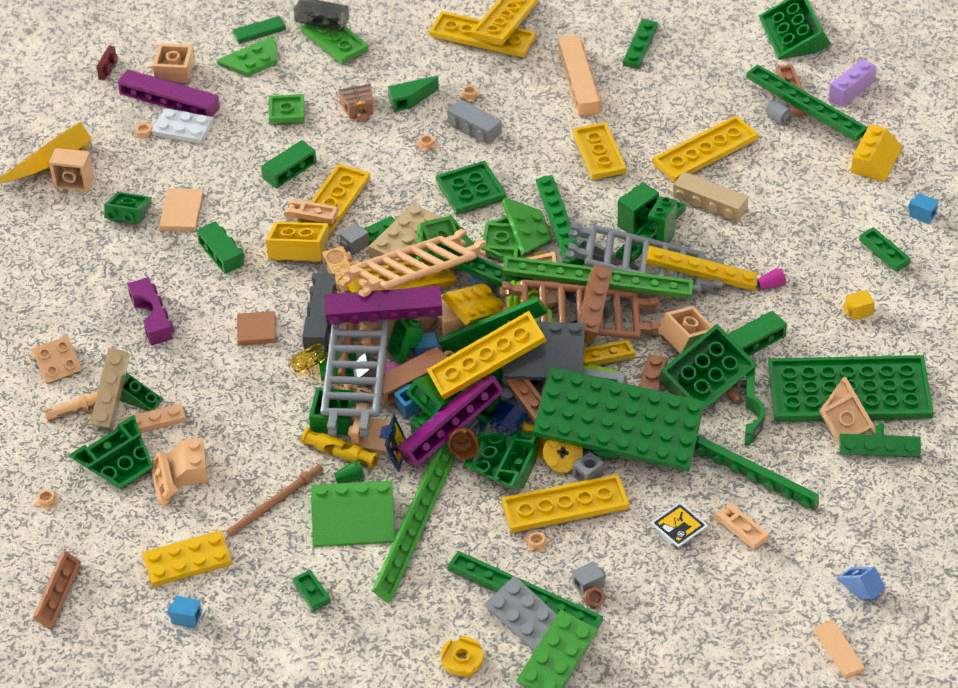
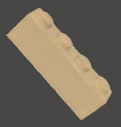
M683 172L673 184L674 198L708 210L711 213H716L727 219L738 222L748 209L747 195L692 174Z
M108 347L90 422L93 427L113 431L130 359V354L127 351Z

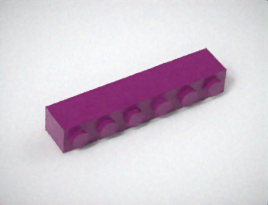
M127 69L117 81L119 94L172 110L213 117L220 108L219 97L216 94Z
M441 286L372 291L366 297L359 295V292L324 294L326 323L332 325L348 322L395 321L403 318L417 319L419 317L435 318L443 316Z
M487 375L466 387L396 449L407 464L418 467L448 441L449 435L455 429L463 428L498 398L504 390L494 376Z

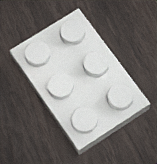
M164 108L152 129V135L202 144L214 123V118Z

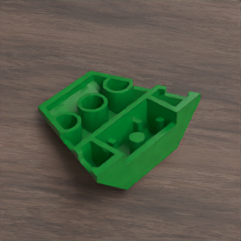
M135 415L119 423L116 430L90 446L84 445L69 454L70 458L119 489L124 488L153 469L150 456L142 440L141 432L138 429Z
M516 431L515 434L504 435L502 432L478 435L479 448L477 454L473 458L465 460L464 466L479 475L495 480L512 489L524 488L537 461L540 437L532 436V432L522 433V431Z

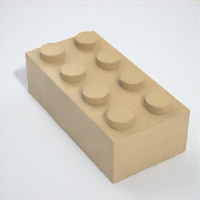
M412 204L369 245L370 259L417 244L418 225L422 222L442 217ZM413 253L408 254L409 256H411V257H413V258L416 259V255H415V254H413ZM398 258L393 259L394 261H396V262H398V263L404 262V261H402V260H400V259H398Z

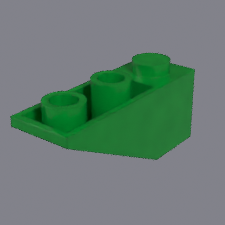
M438 75L388 86V99L393 111L410 109L439 90Z
M126 372L120 401L147 411L155 410L163 398Z

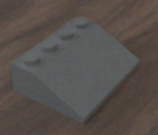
M536 321L547 341L504 365V379L547 380L550 366L583 373L585 323Z

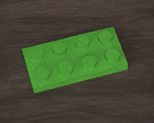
M328 12L301 26V32L340 64H344L369 50V45Z
M560 610L516 679L517 683L526 688H564L597 635L598 629Z

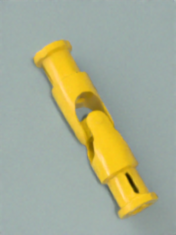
M306 428L301 437V444L314 446L319 451L350 462L354 461L355 463L359 461L370 469H374L379 460V453L366 451L361 446L328 436L325 433L313 432L310 428Z

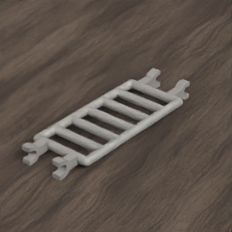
M572 222L568 237L588 239L587 248H578L576 244L569 243L565 255L567 259L578 258L585 260V265L590 267L596 264L609 269L649 274L647 273L648 264H645L649 246L724 264V259L706 258L705 253L699 250L598 225H591L589 228H586L576 222ZM596 233L607 235L603 262L592 259ZM614 237L625 240L622 267L611 264ZM632 242L643 244L640 271L629 269ZM659 267L658 275L666 276V269ZM677 272V278L684 279V273ZM695 276L692 292L700 293L701 289L713 295H718L719 288L722 287V280L715 279L711 281Z
M390 320L371 322L382 323L381 330L339 329V324L331 325L320 410L322 415L329 416L327 429H329L328 436L337 435L338 416L361 417L359 423L360 437H368L370 417H378L380 414ZM338 337L380 338L379 346L337 345ZM336 352L378 354V362L335 360ZM334 368L377 369L376 377L333 376ZM332 384L375 385L374 393L331 392ZM330 400L373 401L372 409L329 408Z

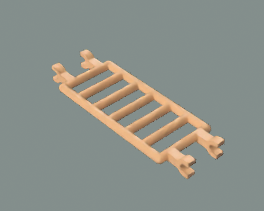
M460 229L452 236L446 238L438 236L354 264L350 267V270L340 269L339 273L345 277L339 280V284L347 286L352 280L362 277L364 279L359 280V284L365 287L359 291V295L366 297L373 290L379 288L387 290L474 260L477 255L484 256L486 251L482 250L481 247L486 245V241L480 239L474 245L464 248L463 246L466 245V241L462 240L461 237L466 235V231ZM437 244H442L462 254L463 256L458 257L453 253L437 246ZM427 248L432 252L448 259V261L444 262L438 259L437 257L423 251V249ZM413 253L416 256L434 264V266L430 267L416 260L415 258L409 256L408 254ZM398 258L416 267L419 271L415 272L393 259ZM384 263L405 275L400 277L378 264ZM369 268L390 279V281L385 282L363 269Z

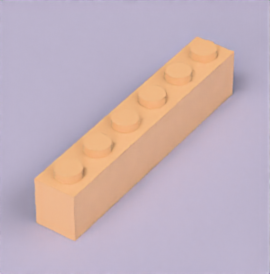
M579 35L558 37L559 54L578 116L599 114L602 100L601 97H598L597 85H594L595 78L594 74H591V64L587 63L588 56L587 52H584V42L580 41Z

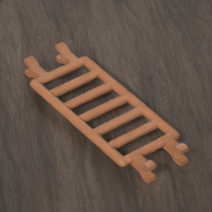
M521 280L520 285H513L510 282L503 281L502 288H500V296H520L521 303L528 301V288L539 289V299L547 307L546 289L556 290L559 322H566L565 291L576 292L578 323L586 286L533 280ZM608 288L607 296H613L615 329L604 328L602 313L597 335L640 339L641 334L658 337V328L661 322L640 323L639 308L656 312V306H659V297L639 298L637 292ZM620 297L631 298L633 331L622 330ZM504 306V307H503V311H504V310H507V309H509V308H511V307H505V306ZM547 314L540 316V322H548Z

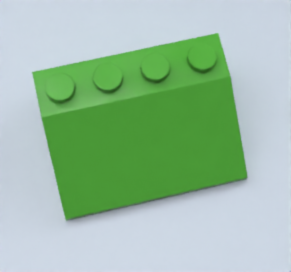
M392 481L311 485L313 547L394 542V495Z

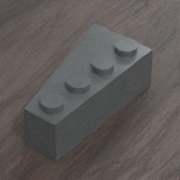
M312 273L313 286H310V302L307 304V317H305L302 336L303 346L306 352H327L332 324L326 323L324 294L337 293L335 274Z

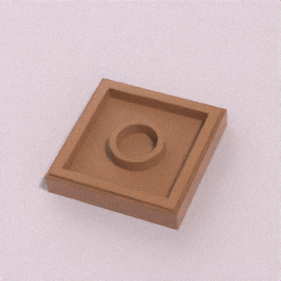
M275 311L237 313L238 345L276 343Z

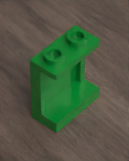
M660 196L648 214V219L658 222L656 237L658 241L670 243L674 237L677 200Z
M430 375L416 378L406 394L429 417H433L462 391L460 390L443 400Z

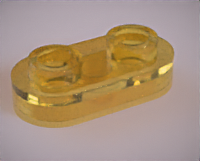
M314 344L294 355L290 360V366L296 373L304 372L323 362L327 357V350L322 344Z

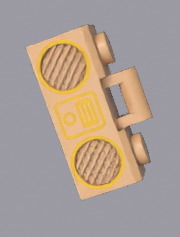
M343 246L322 252L323 263L328 274H335L337 293H350L351 291L347 286L339 284V280L342 278L339 270H350L352 265L360 263V261H352L350 252H346Z

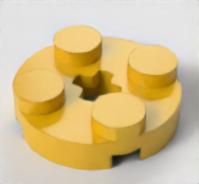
M548 439L544 444L542 454L544 461L552 471L568 473L573 470V463L582 458L583 449L579 446ZM561 448H565V451L568 452V455H565L564 458H560V454H557V450L559 451L561 450Z
M464 636L459 637V640L452 641L451 639L447 641L441 650L442 667L450 674L471 677L481 668L484 661V654L479 642ZM466 654L465 659H459L458 655Z

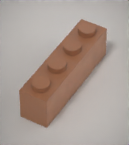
M594 264L588 277L578 323H585V342L593 344L599 331L613 271Z
M435 347L384 373L381 403L385 407L394 403L395 392L412 384L416 378L429 375L426 369L447 357L438 347ZM372 385V393H374L375 385Z

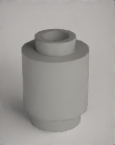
M774 100L768 104L766 112L771 118L782 125L791 121L792 110Z

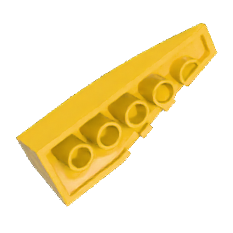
M81 122L71 126L39 148L38 151L28 156L27 159L17 164L15 168L0 177V184L19 180L49 168V161L55 148L84 150L89 146L88 142L92 140L91 136Z

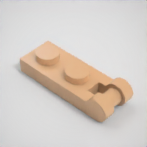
M292 199L288 204L289 208L284 212V216L287 219L299 218L333 225L338 214V207Z
M159 451L151 461L153 465L151 474L157 500L160 504L166 506L171 500L170 497L176 494L178 488L173 484L166 453Z
M731 503L727 504L724 510H719L714 514V519L719 524L727 527L753 550L769 539V533Z

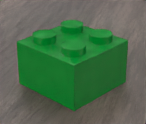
M642 182L629 193L620 197L617 203V226L627 233L635 234L649 220L648 214L657 202L659 192Z
M316 387L309 414L310 429L316 433L328 434L327 423L329 416H324L320 413L323 388ZM331 389V392L355 393V391ZM330 400L329 408L356 409V400ZM338 416L337 435L348 436L349 426L353 423L352 416Z

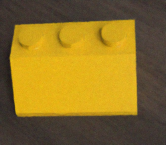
M870 124L852 157L851 173L885 182L903 146L887 128Z
M275 222L266 238L268 259H275L276 261H322V252L327 249L328 223Z

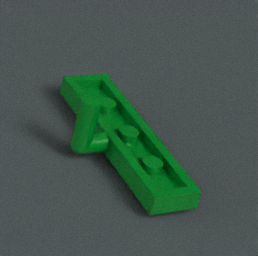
M878 422L875 426L876 435L841 433L839 435V455L919 458L921 456V437L884 435V424L882 422Z

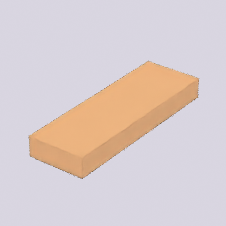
M834 620L815 627L814 632L845 679L864 672L865 667Z

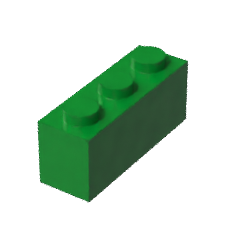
M302 140L261 166L262 178L277 189L317 163L316 150Z
M215 221L196 230L198 243L224 274L244 266L243 258H245L243 250L236 246L234 239L227 235L223 226L220 227Z
M772 310L731 331L728 335L750 356L786 337L787 323Z

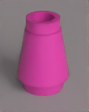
M775 268L758 278L757 283L760 289L778 287L786 283V278L782 269L777 270Z

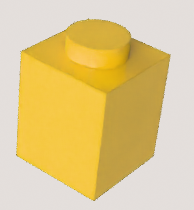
M863 290L846 295L843 308L853 321L873 315L875 302L868 290Z

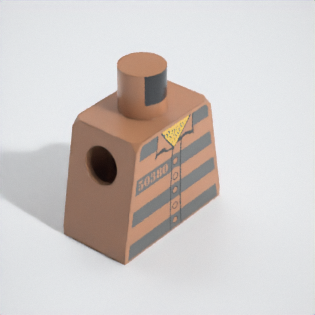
M371 84L339 89L340 104L350 119L358 118L359 121L364 122L368 119L369 115L374 114Z

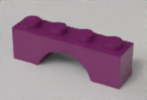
M149 277L127 283L129 296L134 308H143L152 312L149 317L143 320L145 333L150 345L173 339L171 332L174 331L172 321L167 320L169 317L166 308L162 309L163 302L161 296L156 295L158 292L155 283L151 284Z

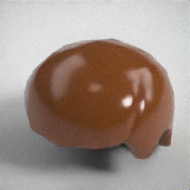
M457 428L449 435L448 439L451 453L458 456L461 460L471 459L477 454L479 448L478 438L472 430Z

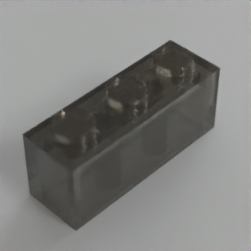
M299 0L294 7V18L297 23L343 31L349 20V10L346 5L321 0Z

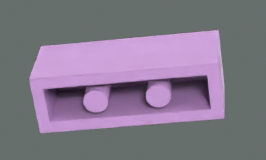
M865 59L860 60L830 83L829 100L843 107L875 82L877 66Z

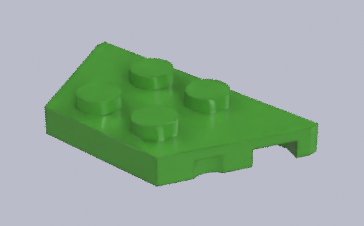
M269 37L216 60L217 65L220 67L222 65L227 66L229 70L238 72L246 77L277 64L275 37Z
M509 198L503 199L502 205L522 257H525L528 252L536 251L541 246H546L551 242L552 236L542 210Z
M452 215L422 222L417 228V243L438 236L446 238L454 235L460 229H465L458 224ZM467 235L461 237L462 240L466 241V245L463 246L464 248L472 246L476 242V240L473 242ZM426 248V249H423V251H425V252H427V253H429V252L431 251V250H429V249H427V248ZM416 256V260H418V261H420V262L426 261V260H424V259H422V258Z
M507 216L499 220L486 222L483 235L486 245L481 247L482 250L486 251V255L503 263L505 256L518 257L519 248Z

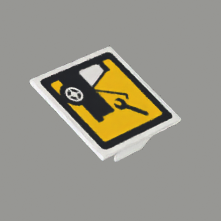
M681 502L650 522L670 545L673 543L678 548L708 527L703 520Z

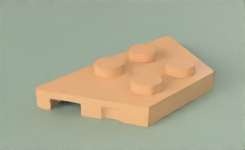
M846 376L843 377L819 411L838 445L840 433L876 435L874 424Z

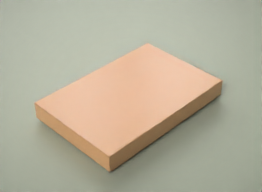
M167 188L159 224L160 230L196 231L204 195L203 189Z

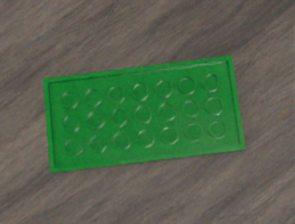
M924 355L768 358L774 422L824 421L819 411L845 376L871 420L933 418L934 412Z
M550 366L532 436L689 472L705 402Z

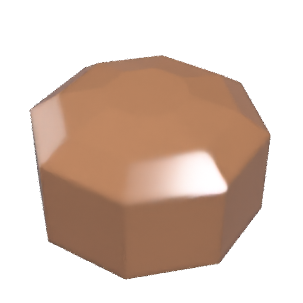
M595 586L585 590L583 595L585 604L592 608L602 605L605 598L602 589Z

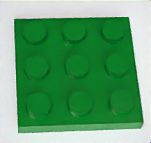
M485 160L435 176L438 186L456 215L502 201L506 198L505 191Z

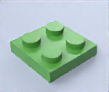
M304 94L269 96V124L304 122Z

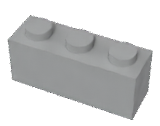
M461 99L447 110L448 123L451 126L457 127L466 134H470L487 144H490L502 133V120Z

